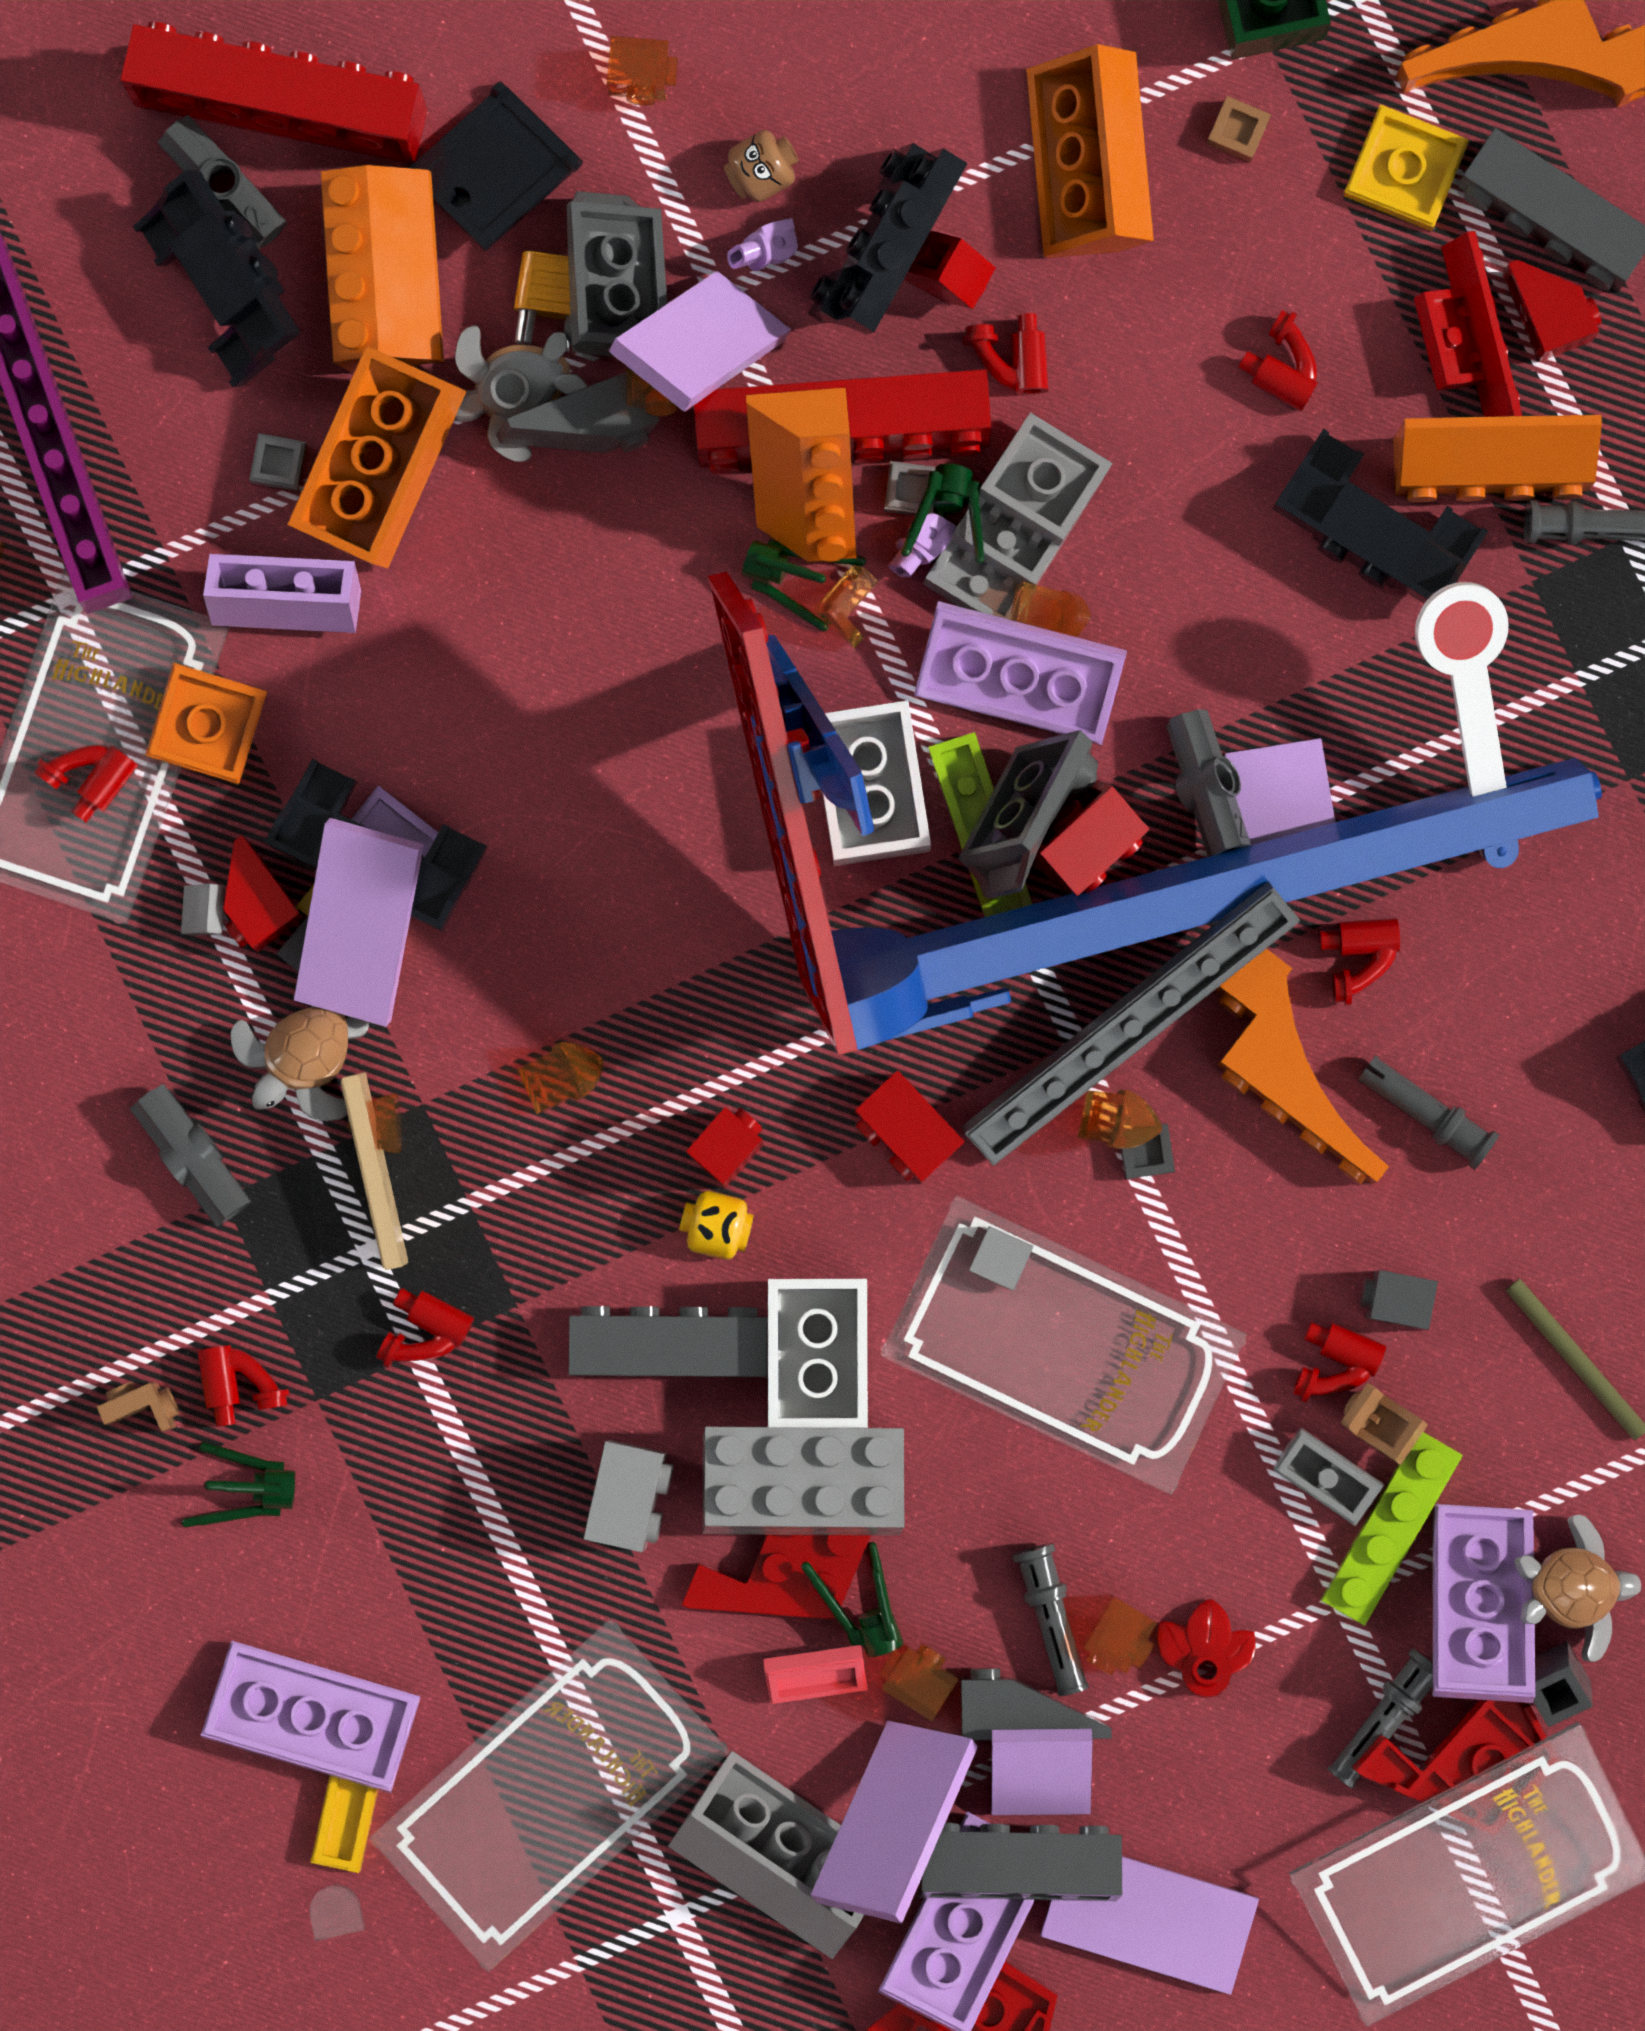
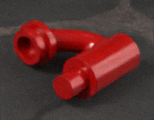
M1282 310L1268 335L1276 339L1275 344L1279 346L1284 339L1286 340L1294 355L1296 369L1269 354L1263 360L1249 351L1244 355L1238 368L1254 376L1251 384L1302 412L1318 384L1316 381L1317 365L1311 348L1300 329L1294 323L1298 314L1293 311L1289 314Z
M1024 313L1017 316L1018 332L1011 335L1013 366L1006 364L992 347V345L998 343V335L994 334L993 325L976 324L965 327L962 345L973 347L981 362L998 382L1010 389H1014L1015 393L1019 395H1036L1049 391L1045 332L1038 331L1037 314Z
M89 745L60 755L47 763L39 758L36 762L38 767L33 773L57 790L62 783L67 784L69 781L63 775L65 772L86 765L95 766L77 790V793L82 797L71 811V813L87 823L98 808L105 812L139 765L112 745L110 747Z
M1397 918L1338 922L1337 930L1319 931L1320 950L1339 949L1340 956L1373 954L1372 959L1353 976L1350 975L1349 969H1342L1341 973L1332 974V991L1335 1003L1344 1002L1345 1006L1352 1005L1353 995L1361 992L1378 980L1390 968L1395 960L1396 953L1400 952V928Z
M401 1288L393 1302V1306L409 1314L406 1321L435 1336L428 1341L403 1344L406 1338L405 1335L399 1333L397 1336L389 1332L376 1358L384 1362L383 1366L390 1368L394 1361H424L442 1357L462 1345L475 1317L423 1290L419 1296H416Z
M1310 1322L1303 1340L1319 1346V1355L1346 1365L1348 1369L1335 1375L1318 1377L1320 1369L1313 1367L1311 1370L1303 1366L1295 1382L1292 1394L1299 1396L1300 1401L1306 1403L1310 1395L1340 1393L1362 1385L1371 1376L1374 1377L1385 1355L1387 1345L1334 1323H1331L1327 1329Z
M231 1345L197 1350L206 1409H214L216 1427L236 1424L233 1405L240 1404L235 1372H240L246 1376L260 1391V1394L252 1395L253 1401H257L258 1410L287 1406L286 1396L290 1395L289 1389L280 1390L265 1369L246 1352L232 1348Z

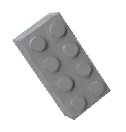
M705 1427L703 1433L702 1534L900 1536L903 1531L904 1428Z

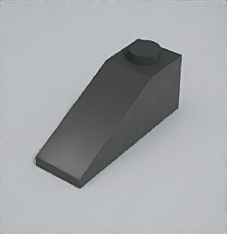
M630 370L507 418L496 436L501 444L607 453L622 447L623 452H630L643 446L650 440L648 435L660 420L638 375Z
M971 1668V1677H960L961 1736L972 1738V1740H992V1730L1092 1729V1739L1112 1738V1728L1108 1724L1014 1678L1000 1677V1668Z

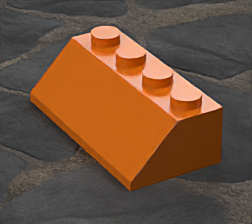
M1096 44L1027 68L1043 256L1046 258L1114 253L1154 241L1136 52Z
M373 165L321 171L333 363L354 373L366 345L410 366L444 362L431 172L423 169Z
M366 345L287 525L366 562L388 569L467 391Z
M846 388L746 395L757 528L808 562H833L840 559L856 558Z
M1602 415L1406 418L1393 438L1395 495H1407L1409 502L1416 503L1437 500V494H1456V500L1463 502L1484 500L1486 493H1504L1505 500L1511 501L1533 499L1534 493L1553 492V498L1558 500L1581 498L1582 492H1588L1596 482Z

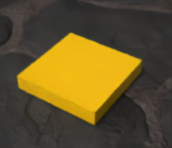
M1380 104L1343 196L1432 231L1469 139Z

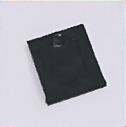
M502 81L492 87L491 95L409 167L410 169H423L431 172L433 201L484 251L488 250L583 164V160ZM458 189L464 190V191H466L469 195H467V194H465V193H461V192L456 193L455 190H458Z

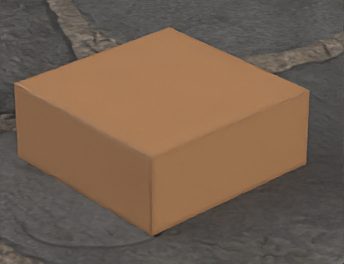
M1227 96L1207 144L1251 163L1271 114Z

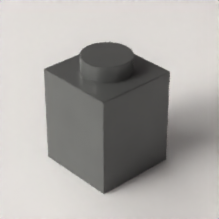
M1383 1270L1374 1271L1373 1280L1365 1278L1361 1291L1360 1307L1367 1308L1365 1319L1418 1330H1429L1438 1281Z
M1568 1641L1535 1656V1699L1533 1702L1548 1727L1593 1707L1591 1680Z

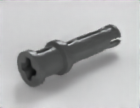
M1528 500L1524 512V539L1527 544H1535L1537 539L1565 540L1567 545H1576L1581 543L1582 539L1645 540V511L1584 509L1583 505L1576 501H1570L1567 506L1539 505L1537 500Z
M1377 1055L1374 1056L1357 1080L1434 1132L1432 1138L1435 1139L1436 1144L1439 1146L1446 1144L1469 1160V1167L1473 1170H1476L1500 1136L1496 1131L1488 1133L1465 1116L1466 1110L1463 1108H1457L1456 1106H1453L1452 1109L1448 1108L1384 1063ZM1367 1068H1369L1370 1070H1372L1373 1072H1375L1376 1074H1378V1075H1379L1380 1077H1382L1383 1079H1381V1078H1379L1378 1076H1376L1375 1074H1373V1073H1372L1371 1071H1369Z
M1046 1543L1018 1551L1011 1556L1013 1562L1019 1563L1027 1590L1023 1595L1024 1601L1028 1603L1029 1607H1034L1045 1649L1048 1653L1058 1688V1696H1066L1089 1688V1684L1086 1682L1075 1638L1062 1599L1067 1596L1066 1583H1062L1059 1580L1052 1555L1056 1548L1054 1543Z
M1414 1648L1409 1651V1661L1393 1682L1386 1681L1383 1685L1382 1693L1385 1695L1364 1724L1357 1730L1354 1737L1334 1763L1328 1767V1770L1352 1789L1361 1775L1351 1767L1380 1735L1389 1740L1408 1714L1414 1716L1415 1713L1418 1714L1422 1709L1420 1702L1433 1687V1663Z

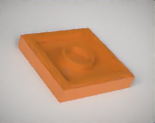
M173 662L145 757L239 785L267 691Z

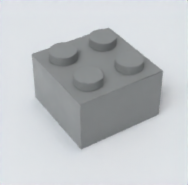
M613 1440L605 1441L584 1540L643 1552L647 1548L648 1542L655 1544L658 1541L663 1513L656 1512L655 1507L658 1494H668L674 1469L673 1464L665 1463L667 1452Z

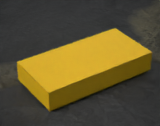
M329 1776L311 1863L356 1873L361 1871L378 1793L377 1789Z

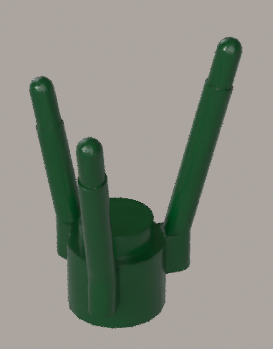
M945 463L937 465L934 471L929 472L927 488L901 550L902 556L907 557L910 555L934 500V507L937 509L936 514L946 519L947 512H960L963 505L968 503L975 561L978 564L984 562V543L979 507L981 483L972 481L973 473L970 469L957 464Z
M771 539L768 544L754 540L748 550L742 568V576L753 580L751 589L768 595L820 631H827L828 624L772 586V582L780 585L786 573L818 583H824L826 576L808 568L789 563L790 557L788 556L802 557L781 543ZM856 556V558L840 559L831 563L864 566L866 559Z
M206 1442L199 1444V1450L265 1471V1473H255L254 1482L208 1480L204 1483L206 1490L252 1493L253 1502L263 1504L187 1517L181 1521L183 1527L203 1526L263 1515L280 1516L281 1509L293 1510L296 1471L284 1470V1462L267 1461Z
M875 1542L868 1543L867 1548L879 1607L862 1613L858 1617L860 1622L858 1627H855L811 1564L803 1562L801 1565L802 1570L847 1633L851 1646L861 1645L864 1647L867 1657H877L890 1653L903 1645L901 1633L891 1610L882 1564Z

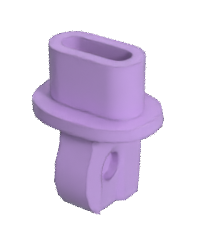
M784 219L766 224L745 238L743 243L734 246L727 253L730 267L737 269L748 265L751 270L758 271L765 268L769 263L781 264L792 257L798 248L793 219Z
M927 514L910 555L907 557L902 556L901 550L906 538L898 539L895 546L899 552L888 567L900 577H910L919 565L929 564L942 553L951 541L952 534L957 526L938 514Z

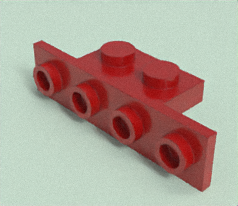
M1468 231L1441 247L1451 289L1423 292L1414 297L1436 389L1439 391L1476 385L1484 417L1522 416L1519 393L1514 385L1508 361L1507 346L1503 341L1496 314V302L1491 294L1484 267V255L1479 247L1476 231Z

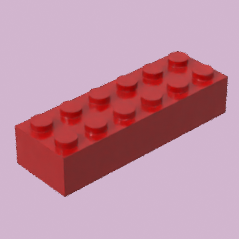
M148 22L147 27L133 24L120 81L135 107L183 117L189 115L192 119L413 164L417 160L428 109L419 83H414V78L407 74L396 71H386L385 76L366 73L364 66L348 61H339L337 66L318 63L319 58L300 51L290 52L289 57L271 53L272 49L270 47L252 41L243 42L241 47L224 43V39L221 36L209 32L198 31L195 33V37L176 33L177 29L161 22Z
M987 369L716 389L694 405L700 468L709 467L710 473L713 474L737 472L739 470L738 465L751 464L746 395L846 388L851 457L855 458L856 463L880 462L884 460L883 454L903 453V459L907 460L926 459L932 456V451L950 449L953 456L976 455L980 453V447H989L991 434Z

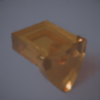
M852 565L829 592L813 607V610L844 641L855 649L864 638L847 616L879 581L866 568Z
M1026 582L1016 584L1010 620L1073 637H1078L1089 622L1091 613L1085 600L1080 595L1066 590H1061L1060 592Z
M560 1042L552 1046L551 1053L517 1070L535 1112L539 1114L572 1098L577 1101L588 1095L599 1081L604 1061L594 1051L582 1045Z
M1120 1089L1118 1094L1087 1091L1077 1138L1107 1143L1109 1148L1126 1149L1142 1145L1162 1132V1125L1153 1109L1132 1091Z
M390 1094L372 1101L376 1116L378 1150L383 1149L386 1152L400 1153L402 1151L400 1100L397 1094ZM348 1122L347 1129L352 1133L350 1122Z

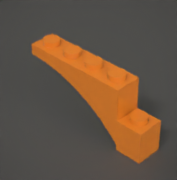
M1538 0V7L1521 13L1519 8L1506 11L1492 20L1494 25L1480 31H1476L1474 26L1462 29L1448 38V44L1432 50L1431 45H1424L1410 51L1404 56L1405 61L1401 63L1396 77L1403 93L1432 83L1466 76L1492 74L1537 76L1568 82L1601 93L1614 99L1618 108L1645 97V25L1633 30L1630 24L1618 27L1604 36L1605 41L1602 42L1584 0Z
M1266 948L1215 989L1222 995L1218 1002L1230 1013L1240 1019L1245 1013L1252 1018L1217 1064L1225 1070L1221 1078L1243 1095L1248 1089L1264 1101L1260 1108L1278 1123L1283 1125L1288 1119L1303 1132L1300 1134L1299 1139L1321 1155L1327 1149L1342 1161L1338 1169L1354 1182L1361 1185L1366 1179L1371 1184L1377 1183L1389 1166L1361 1142L1340 1118L1322 1091L1306 1059L1294 1023L1287 984V975L1293 968Z

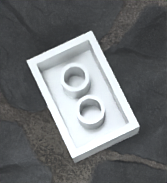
M901 701L825 713L862 771L874 825V832L862 836L847 810L836 807L827 800L823 793L834 866L930 852L931 842L909 702Z
M768 1279V1427L868 1428L867 1279Z

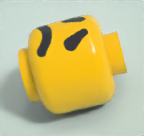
M704 1191L699 1195L696 1204L686 1202L679 1231L688 1233L687 1245L692 1252L722 1260H730L736 1255L737 1251L745 1252L754 1214L747 1213V1204L741 1198L714 1191Z

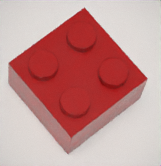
M1096 780L1094 785L1084 794H1074L1069 797L1063 810L1048 828L1033 862L1051 883L1079 896L1082 892L1089 893L1096 889L1107 876L1104 871L1117 859L1125 860L1133 855L1143 843L1141 837L1150 829L1113 786Z

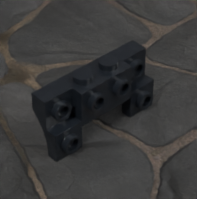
M915 143L900 147L899 150L892 149L879 170V174L884 177L877 188L879 191L870 205L869 211L872 214L864 229L859 228L850 240L846 249V253L849 256L842 269L831 272L829 276L823 274L815 284L810 294V299L814 303L808 314L822 323L843 325L864 334L874 333L968 163L944 148L929 153Z
M185 170L165 186L157 203L133 225V228L136 232H142L157 256L154 259L157 266H167L178 258L219 326H230L217 340L208 346V349L211 353H217L232 377L229 381L231 386L242 387L276 359L273 355L301 332L279 298L285 291L277 279L278 272L274 264L259 251L251 238L253 233L247 221L236 214L235 211L224 210L201 171Z
M1323 428L1279 496L1273 510L1313 534L1312 539L1319 543L1317 549L1323 555L1338 563H1342L1344 559L1361 569L1358 574L1362 579L1377 588L1383 589L1385 585L1392 589L1398 587L1425 604L1436 591L1447 585L1457 583L1488 533V530L1483 527L1481 529L1452 512L1453 509L1446 506L1430 532L1350 483L1348 480L1363 458L1364 453L1359 450L1358 452L1354 451L1330 436V432Z
M312 759L294 793L277 816L264 843L317 871L324 825L329 818L365 827L341 815L358 782ZM443 824L425 857L422 855L411 917L443 933L463 891L467 890L488 846Z

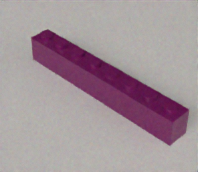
M0 233V383L78 603L86 614H90L133 597L9 248Z

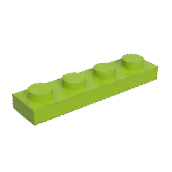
M975 732L928 747L962 850L994 790ZM969 870L984 917L1032 905L1026 884H1024L1021 892L991 899L984 897L978 881Z
M1422 1433L1401 1465L1398 1464L1321 1597L1320 1600L1363 1626L1366 1625L1461 1460L1462 1454L1428 1434Z

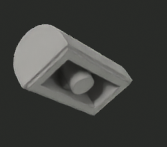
M1300 1428L1295 1433L1273 1468L1275 1472L1354 1526H1356L1383 1488L1382 1482L1303 1428Z

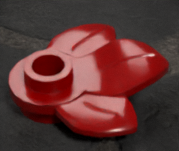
M1213 1599L1205 1600L1194 1610L1188 1620L1187 1627L1173 1622L1162 1621L1157 1632L1158 1647L1163 1661L1173 1669L1182 1672V1679L1186 1688L1192 1694L1202 1698H1212L1223 1693L1230 1683L1231 1675L1247 1668L1255 1655V1633L1248 1630L1232 1632L1226 1611ZM1203 1664H1209L1215 1668L1216 1676L1210 1680H1205L1199 1676L1197 1669Z

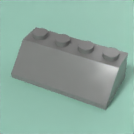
M731 1751L668 1847L831 1959L834 1958L856 1930L864 1914L819 1904L811 1897V1892L841 1825Z

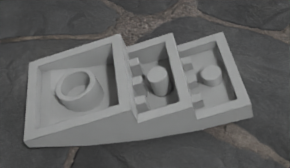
M1030 412L980 488L979 507L984 543V562L978 564L975 561L968 509L953 532L951 541L926 576L923 585L959 607L1014 621L1113 463Z

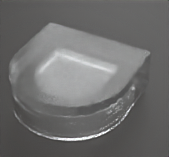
M338 1884L329 1885L321 1889L314 1896L310 1905V1919L315 1941L365 1929L360 1901L350 1888Z

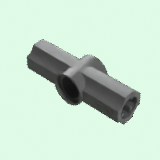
M189 115L171 125L158 141V145L183 172L185 170H200L209 186L213 178L218 174L228 173L235 177V183L231 190L226 193L214 192L225 211H235L236 214L247 221L253 233L251 238L259 250L268 246L288 224L282 215L244 176L237 163L228 158Z
M1197 709L1192 712L1181 713L1169 719V724L1166 727L1181 771V775L1176 779L1177 794L1184 807L1195 815L1208 857L1250 846L1251 843L1236 800V796L1241 791L1240 776L1232 762L1222 756L1208 710Z
M161 1084L159 1087L151 1090L129 1108L160 1149L158 1154L168 1170L183 1187L187 1186L197 1199L198 1204L216 1226L219 1227L232 1219L252 1202L222 1162L224 1157L216 1144L198 1123H193L184 1111L183 1106L180 1105L172 1091L165 1084Z

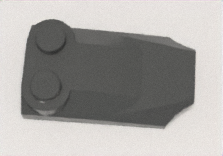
M576 191L573 200L567 204L570 314L565 320L564 332L570 345L578 352L588 355L613 356L609 350L617 337L667 304L661 209L641 207L630 196Z
M1081 730L1015 748L958 858L975 876L984 897L991 899L1023 890L1028 873L1048 828L1063 810L1070 796L1084 794L1096 782L1098 761L1090 754L1093 742Z

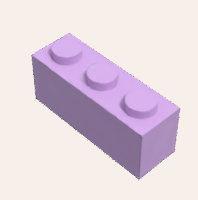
M209 554L203 597L212 626L356 633L361 587L355 561Z

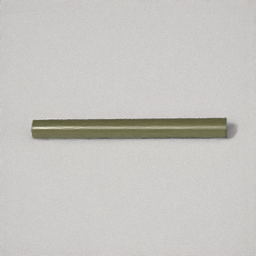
M1520 1278L1513 1282L1505 1290L1507 1294L1634 1441L1645 1433V1423L1526 1284Z

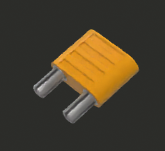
M534 251L522 253L514 310L519 312L515 335L516 343L522 345L526 314H528L524 345H530L532 342L535 316L566 320L569 316L568 256ZM567 340V343H568V344H567V351L569 352V351H570V343H569L568 340ZM572 347V352H578Z

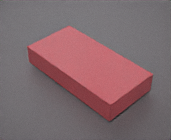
M861 1645L763 1659L770 1704L868 1690Z

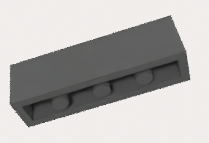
M1496 128L1463 175L1457 187L1464 192V199L1472 206L1482 211L1491 209L1505 218L1503 223L1512 232L1525 238L1531 235L1545 245V252L1553 259L1563 264H1568L1570 261L1586 271L1584 274L1585 278L1600 289L1609 290L1612 288L1619 292L1645 254L1644 224Z
M581 1306V1316H569V1375L767 1377L768 1318L757 1317L758 1308L728 1307V1317H708V1307H679V1317L659 1316V1307H630V1316H610V1306Z
M945 1823L918 1885V1898L1117 1901L1122 1896V1835H1110L1109 1827L1081 1826L1079 1827V1834H1059V1826L1032 1825L1030 1826V1833H1010V1825L983 1824L980 1825V1832H960V1824Z

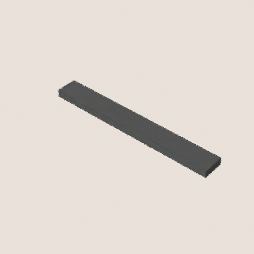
M1266 882L962 1125L961 1128L965 1135L993 1166L996 1165L1298 924L1300 919L1270 882Z

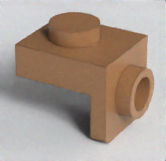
M133 1382L126 1383L106 1392L108 1402L97 1406L104 1425L114 1424L151 1407L162 1432L177 1427L173 1418L179 1415L175 1399L169 1388L161 1390L158 1382H151L137 1389Z
M1369 1383L1365 1385L1362 1391L1356 1392L1349 1399L1344 1409V1418L1341 1421V1424L1354 1436L1399 1465L1403 1463L1428 1426L1421 1418L1382 1394Z

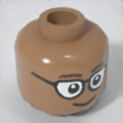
M761 130L729 149V163L724 165V170L740 198L744 199L748 196L755 202H762L789 187L794 182L795 173L792 165L799 162V159L785 136L777 140L768 130Z

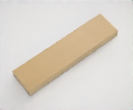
M366 1072L343 1077L340 1082L382 1268H385V1270L399 1268L409 1262Z

